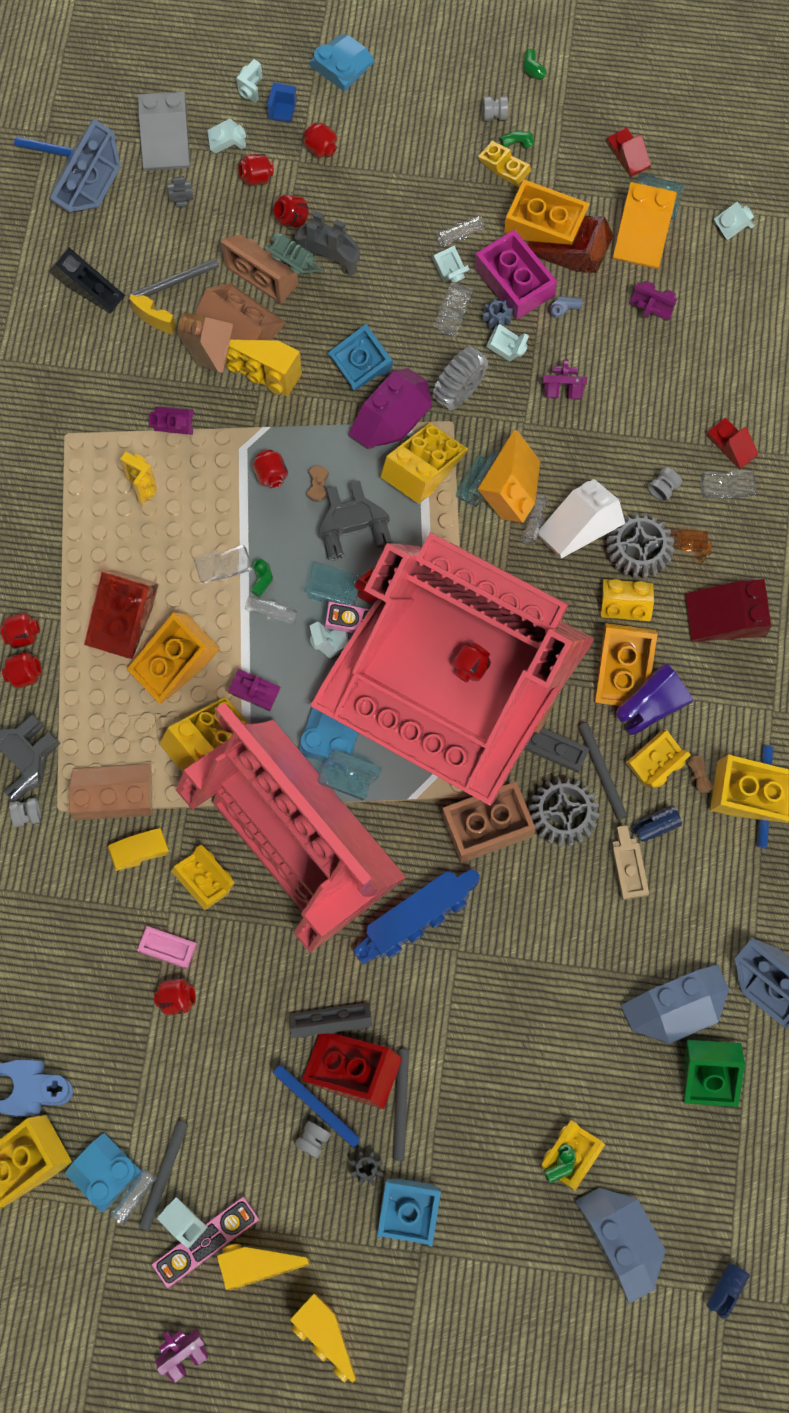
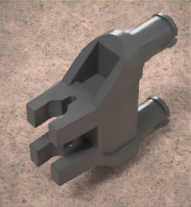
M314 211L313 221L304 224L296 232V245H301L312 252L313 255L316 252L338 261L342 265V272L344 274L347 272L349 276L354 275L357 272L356 264L360 259V251L356 242L346 233L345 223L336 220L334 227L325 224L324 214Z
M360 481L350 483L354 501L342 504L337 487L327 488L331 508L321 524L319 538L325 541L328 558L331 561L336 560L334 550L337 553L338 559L344 557L339 539L343 535L373 529L379 549L384 548L383 538L385 544H393L387 526L390 521L389 515L381 507L364 497Z
M33 715L17 729L0 730V752H3L21 772V777L4 791L13 802L18 801L32 787L35 789L42 784L46 758L61 744L49 732L35 745L30 742L44 727Z

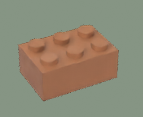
M516 781L502 786L493 804L490 806L475 797H471L442 809V817L460 863L532 838L536 830Z

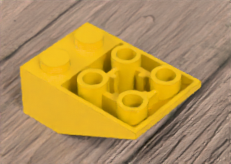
M230 340L225 366L231 372L241 373L247 376L251 382L255 384L261 383L277 395L289 396L302 375L300 351L280 341Z
M428 423L386 456L381 478L420 504L434 493L467 453L468 448L433 424Z
M226 696L167 728L160 746L182 772L231 738L232 734L225 731L217 722L215 717L217 707L225 703L242 724H249Z
M313 1294L290 1319L294 1324L291 1330L302 1341L308 1338L315 1345L311 1350L323 1362L328 1358L335 1365L332 1371L344 1383L348 1379L353 1383L357 1377L337 1315L317 1294Z

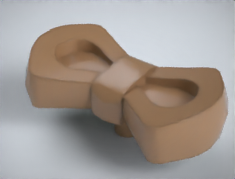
M314 466L308 472L312 478V487L306 495L310 500L320 502L327 497L324 487L329 472L325 467Z
M693 756L688 762L694 771L691 779L692 781L697 780V789L701 793H709L713 789V785L706 776L705 762L701 756Z

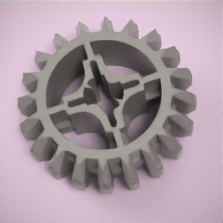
M473 347L461 350L439 376V380L436 382V387L433 390L435 400L448 410H455L458 406H462L477 389L479 383L482 382V378L488 368L487 358Z
M637 512L633 514V519L628 515L624 516L625 524L609 533L611 536L607 538L609 546H607L606 551L612 554L609 558L610 562H617L615 565L616 570L623 567L624 576L632 572L634 579L637 578L638 573L642 575L643 579L647 578L648 572L653 577L656 576L657 569L663 571L666 567L665 564L670 563V555H673L674 548L671 547L674 544V538L669 537L671 535L670 529L663 530L665 522L657 524L656 516L652 520L647 519V512L643 515V518H639ZM634 531L633 538L627 539L626 542L620 541L626 534ZM660 549V553L650 560L646 559L648 553Z
M557 777L555 778V785L548 780L545 782V788L540 786L537 788L539 795H533L531 798L535 804L529 805V811L534 812L530 816L532 821H538L534 824L536 830L542 829L539 834L541 839L548 835L549 844H552L553 840L557 839L558 847H562L564 840H567L568 846L572 847L574 844L573 838L580 844L583 842L582 835L588 838L591 836L590 829H595L597 823L593 820L599 819V813L595 812L599 804L592 802L595 799L594 793L586 795L589 789L587 785L580 789V781L576 780L574 785L570 784L569 777H566L565 782L561 784L560 778ZM566 794L575 797L579 802H570ZM556 795L557 805L550 807L547 811H543L544 803L550 797ZM561 804L564 810L568 812L567 820L563 812H559ZM579 813H585L583 823L577 828L572 829V818L579 816ZM546 819L558 822L562 830L550 825Z

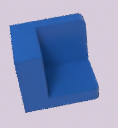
M273 82L267 104L269 120L286 123L292 122L297 102L296 86Z

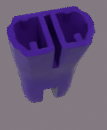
M663 663L641 688L618 708L616 716L620 722L628 721L624 728L629 735H634L691 704L693 698L677 673L668 664Z

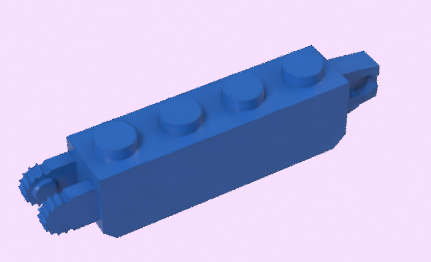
M470 869L458 877L454 873L445 872L372 922L367 927V938L353 950L359 962L364 965L378 957L383 959L388 956L390 959L402 951L401 946L406 942L410 941L411 944L416 942L424 935L422 931L430 926L436 928L446 920L444 916L451 911L457 913L467 906L466 901L469 898V892L478 886L479 872Z

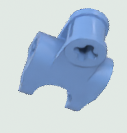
M14 1060L0 1063V1076H9L14 1083V1089L10 1097L0 1101V1113L16 1118L40 1116L41 1105H64L69 1102L73 1095V1086L61 1076L44 1075L45 1062ZM58 1086L62 1087V1092H57V1095L52 1093V1089H56Z

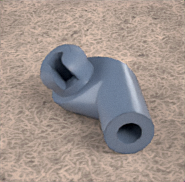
M560 296L551 304L549 312L551 316L558 318L569 309L581 310L582 298Z

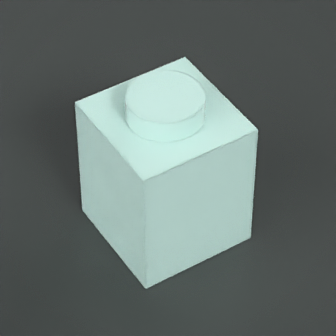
M177 1197L165 1207L164 1211L157 1218L188 1249L207 1229V1226Z

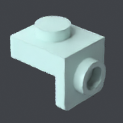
M255 59L248 66H244L237 77L239 94L254 103L259 100L256 85L263 78L261 63Z
M231 119L208 130L210 150L215 154L234 144L240 149L246 148L245 130Z
M738 202L714 218L721 232L728 240L746 226H749L751 229L755 226L752 218L755 216L747 205L743 207Z
M455 246L432 256L443 283L451 280L452 284L464 279V273L470 270L468 265L464 267Z
M498 324L495 326L486 347L510 362L525 353L528 347L526 342L529 335L524 333L521 336H517Z
M320 622L310 625L312 634L310 641L312 646L316 650H320L328 658L342 653L349 642L347 632L338 630L330 632Z

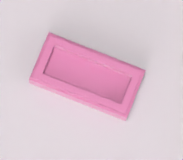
M146 926L137 951L188 969L197 943Z

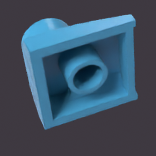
M339 35L329 44L321 45L315 50L314 58L310 61V67L345 92L374 63V58L366 47L349 35Z
M367 324L328 352V355L341 370L354 391L375 377L384 376L389 373L394 364L388 352Z
M312 707L305 732L301 737L299 750L307 758L349 768L358 732Z
M103 1133L80 1154L64 1174L92 1204L104 1213L138 1178L142 1171Z
M387 1179L377 1237L427 1244L432 1247L441 1188L428 1183L404 1179Z

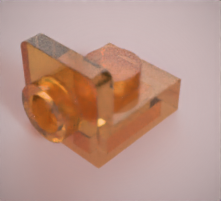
M678 529L674 538V547L681 548L683 551L699 549L698 562L704 563L706 556L711 555L712 540H708V531Z

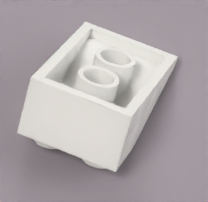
M595 479L585 482L570 493L538 530L537 536L560 558H563L625 524L619 499Z

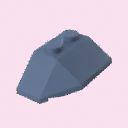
M96 119L90 122L75 144L54 182L49 200L69 213L98 208L120 169L115 134L112 130Z
M751 938L734 959L741 992L783 1027L789 1028V957L780 949Z
M717 964L694 971L649 990L621 1005V1009L631 1031L670 1044L717 1024L729 992V987Z
M598 1188L577 1199L575 1203L628 1303L630 1304L653 1291L666 1250L639 1200L602 1188Z

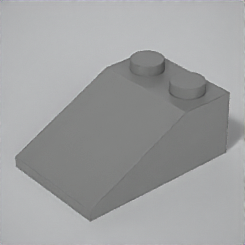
M185 92L138 94L143 170L190 168L188 108Z

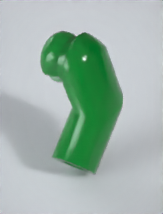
M527 49L524 57V72L533 78L544 79L547 71L540 63L535 61L536 51Z

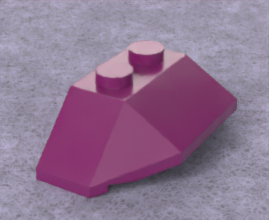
M409 368L393 371L362 405L348 434L349 437L366 449L402 441L432 408L428 381Z

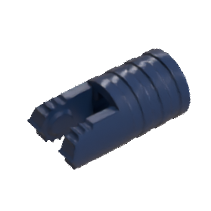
M670 805L654 814L648 815L647 818L640 820L638 823L636 822V824L631 826V832L642 842L662 836V834H666L677 827H681L682 821L676 808Z
M728 1262L706 1306L712 1312L716 1311L722 1319L728 1318L751 1275Z

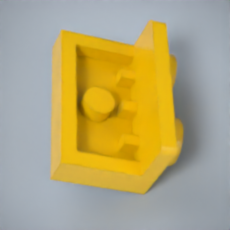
M125 451L120 460L126 479L133 483L138 501L144 505L147 500H151L157 491L151 465L147 464V461L138 454L132 455Z
M603 579L602 618L651 621L654 605L653 583Z
M662 730L632 756L626 764L643 786L658 788L667 781L668 775L673 771L681 769L686 764L685 760L691 754L679 747L668 730Z
M203 845L196 847L192 855L175 865L171 871L204 910L227 896L234 885L230 873L217 863L214 855L209 850H206Z
M571 1120L560 1131L558 1140L553 1148L546 1152L541 1166L544 1170L556 1166L559 1148L565 1144L571 1145L576 1153L573 1172L558 1181L576 1191L605 1144Z

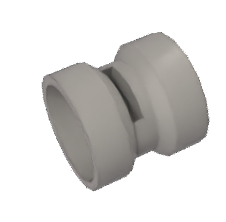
M500 96L495 101L492 97H484V121H491L494 116L500 121L508 119L507 96Z
M664 467L659 472L658 478L652 480L648 485V490L656 499L667 502L672 496V491L677 490L681 486L682 479L674 470Z
M36 797L30 798L23 803L19 801L10 802V814L15 828L22 827L25 823L29 822L32 824L41 823V812Z
M307 1121L304 1126V1134L297 1139L294 1146L318 1159L322 1152L321 1146L328 1141L331 1134L318 1125Z

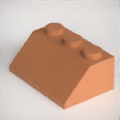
M240 234L224 238L221 241L225 267L278 303L282 304L298 285V274L289 268L290 265L274 259L270 251L266 252L260 248L253 239H247Z
M232 283L206 289L195 312L199 316L233 323L230 340H272L286 323Z
M184 312L183 317H180L178 322L179 337L196 365L223 373L233 323Z
M151 764L73 769L69 785V813L74 821L153 816Z

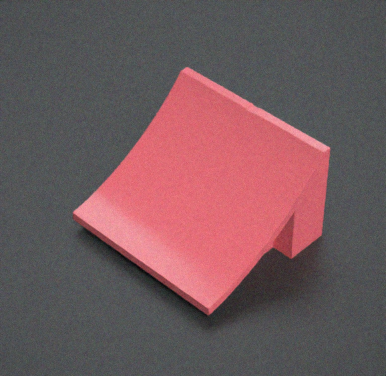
M429 533L423 547L387 543L364 591L378 599L343 649L310 706L490 806L493 804L538 725L575 668L590 649L595 638L561 621L569 604L434 533ZM476 643L490 653L491 665L480 681L469 680L466 683L455 675L457 670L453 666V660L464 645Z
M223 703L216 708L215 717L221 727L232 734L231 738L183 771L176 791L192 810L216 794L212 802L302 911L303 919L293 933L311 953L402 883L406 876L348 807L336 796L332 788L274 720L258 724H242L230 708Z

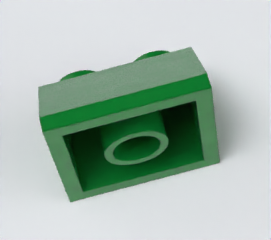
M687 1040L684 1058V1104L739 1107L745 1069V1059L741 1043Z

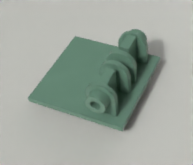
M275 233L272 237L274 244L265 246V249L271 252V256L281 262L285 261L290 265L289 268L298 274L323 271L321 267L315 264L316 258L313 257L312 252L299 244L296 246V242L283 233Z

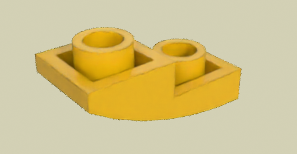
M491 141L478 156V159L487 168L516 187L531 172L530 164L513 157L510 149L494 141Z
M130 295L129 299L132 310L138 317L154 328L173 335L176 325L172 314L166 310H156L154 300L147 296Z
M161 828L133 835L107 847L115 871L139 866L144 860L166 856L169 852Z

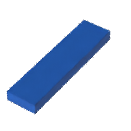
M278 1066L273 1071L274 1076L347 1144L353 1149L359 1145L360 1138L285 1068Z

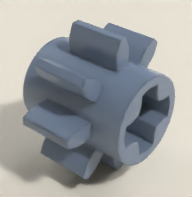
M494 299L490 305L485 304L484 311L486 313L483 314V321H488L489 329L495 328L498 324L502 326L505 324L510 325V316H512L513 309L507 308L506 300L502 302Z

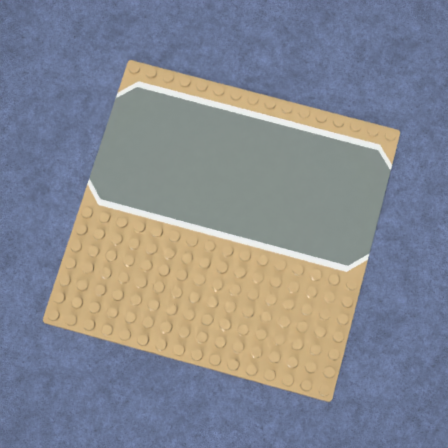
M451 421L418 422L402 441L374 446L375 448L366 449L349 437L348 434L353 424L193 429V434L189 435L159 431L66 434L64 437L58 733V741L61 744L58 746V810L60 812H69V785L73 769L151 764L152 809L190 808L176 791L183 772L160 746L163 736H158L157 738L145 737L142 740L136 741L119 738L115 743L106 744L104 719L115 718L114 722L119 721L127 728L130 724L128 716L142 715L140 718L147 719L150 722L151 728L156 722L155 716L152 713L161 714V718L174 717V721L177 723L226 696L249 724L274 720L299 749L301 737L305 732L312 710L310 705L340 656L338 654L328 658L320 650H316L312 646L310 641L312 636L310 625L320 622L325 627L329 602L365 609L372 608L371 604L358 597L359 590L354 588L358 578L377 565L384 548L379 549L377 547L373 529H367L340 536L339 539L344 557L338 559L337 553L334 550L336 560H329L325 541L319 538V529L331 508L327 488L337 487L342 504L354 501L350 483L360 481L364 497L381 507L389 515L390 521L387 526L393 544L423 547L431 532L460 547L456 466L434 493L420 504L381 478L386 456L428 423L433 424L455 439L454 424ZM273 450L280 453L288 469V476L283 481L284 483L277 488L262 486L256 478L252 465L257 454L262 451ZM125 451L132 455L138 454L147 461V464L151 465L157 491L151 500H147L144 505L139 503L133 483L126 479L120 460ZM314 466L325 467L329 472L324 487L327 497L320 502H314L306 495L312 487V478L308 472ZM257 559H263L270 565L273 576L271 584L260 598L250 591L257 581L255 570L253 569V563ZM173 612L188 614L221 649L205 668L164 703L159 704L131 675L127 668ZM348 633V637L350 640L353 636V633ZM238 669L254 676H259L281 687L271 711L228 694L229 687ZM358 733L349 768L305 757L343 803L468 799L471 797L468 793ZM216 794L196 808L215 807L212 802Z

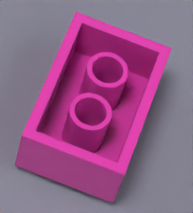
M515 229L476 253L475 270L500 301L506 300V306L513 309L512 315L516 320L555 296L557 280Z

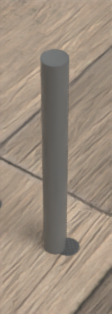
M216 258L129 293L128 296L130 298L132 294L148 297L218 268L219 264Z
M583 723L578 727L586 746L590 748L589 753L617 819H624L627 817V813L589 724Z
M400 1049L398 1050V1055L402 1058L397 1072L393 1161H404L409 1050Z
M181 1121L177 1123L140 1222L139 1228L150 1230L189 1125Z

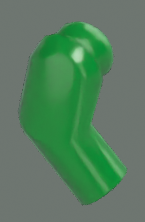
M516 130L499 137L500 144L504 147L521 141L525 149L535 145L534 135L528 131Z
M257 559L253 563L257 581L250 589L259 598L273 580L270 565L263 559Z
M562 1145L559 1148L556 1166L544 1171L545 1178L549 1184L573 1172L576 1153L571 1145Z

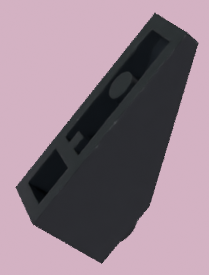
M70 247L62 253L48 271L67 288L109 314L113 312L125 296Z

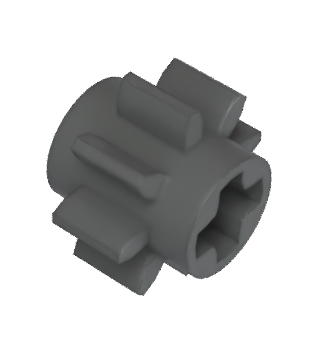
M184 176L173 177V183L168 184L170 202L176 201L177 207L188 206V200L193 199L191 181L185 182Z
M360 1152L361 1160L358 1163L351 1161V1164L357 1170L351 1174V1177L359 1176L361 1178L360 1186L364 1184L365 1180H370L371 1185L374 1186L373 1178L375 1176L383 1177V1174L377 1171V1167L381 1166L383 1161L375 1162L373 1160L374 1152L370 1154L369 1158H364L363 1153ZM367 1162L368 1165L375 1166L371 1170V1176L367 1177L366 1173L360 1174L359 1170L363 1168L362 1163Z

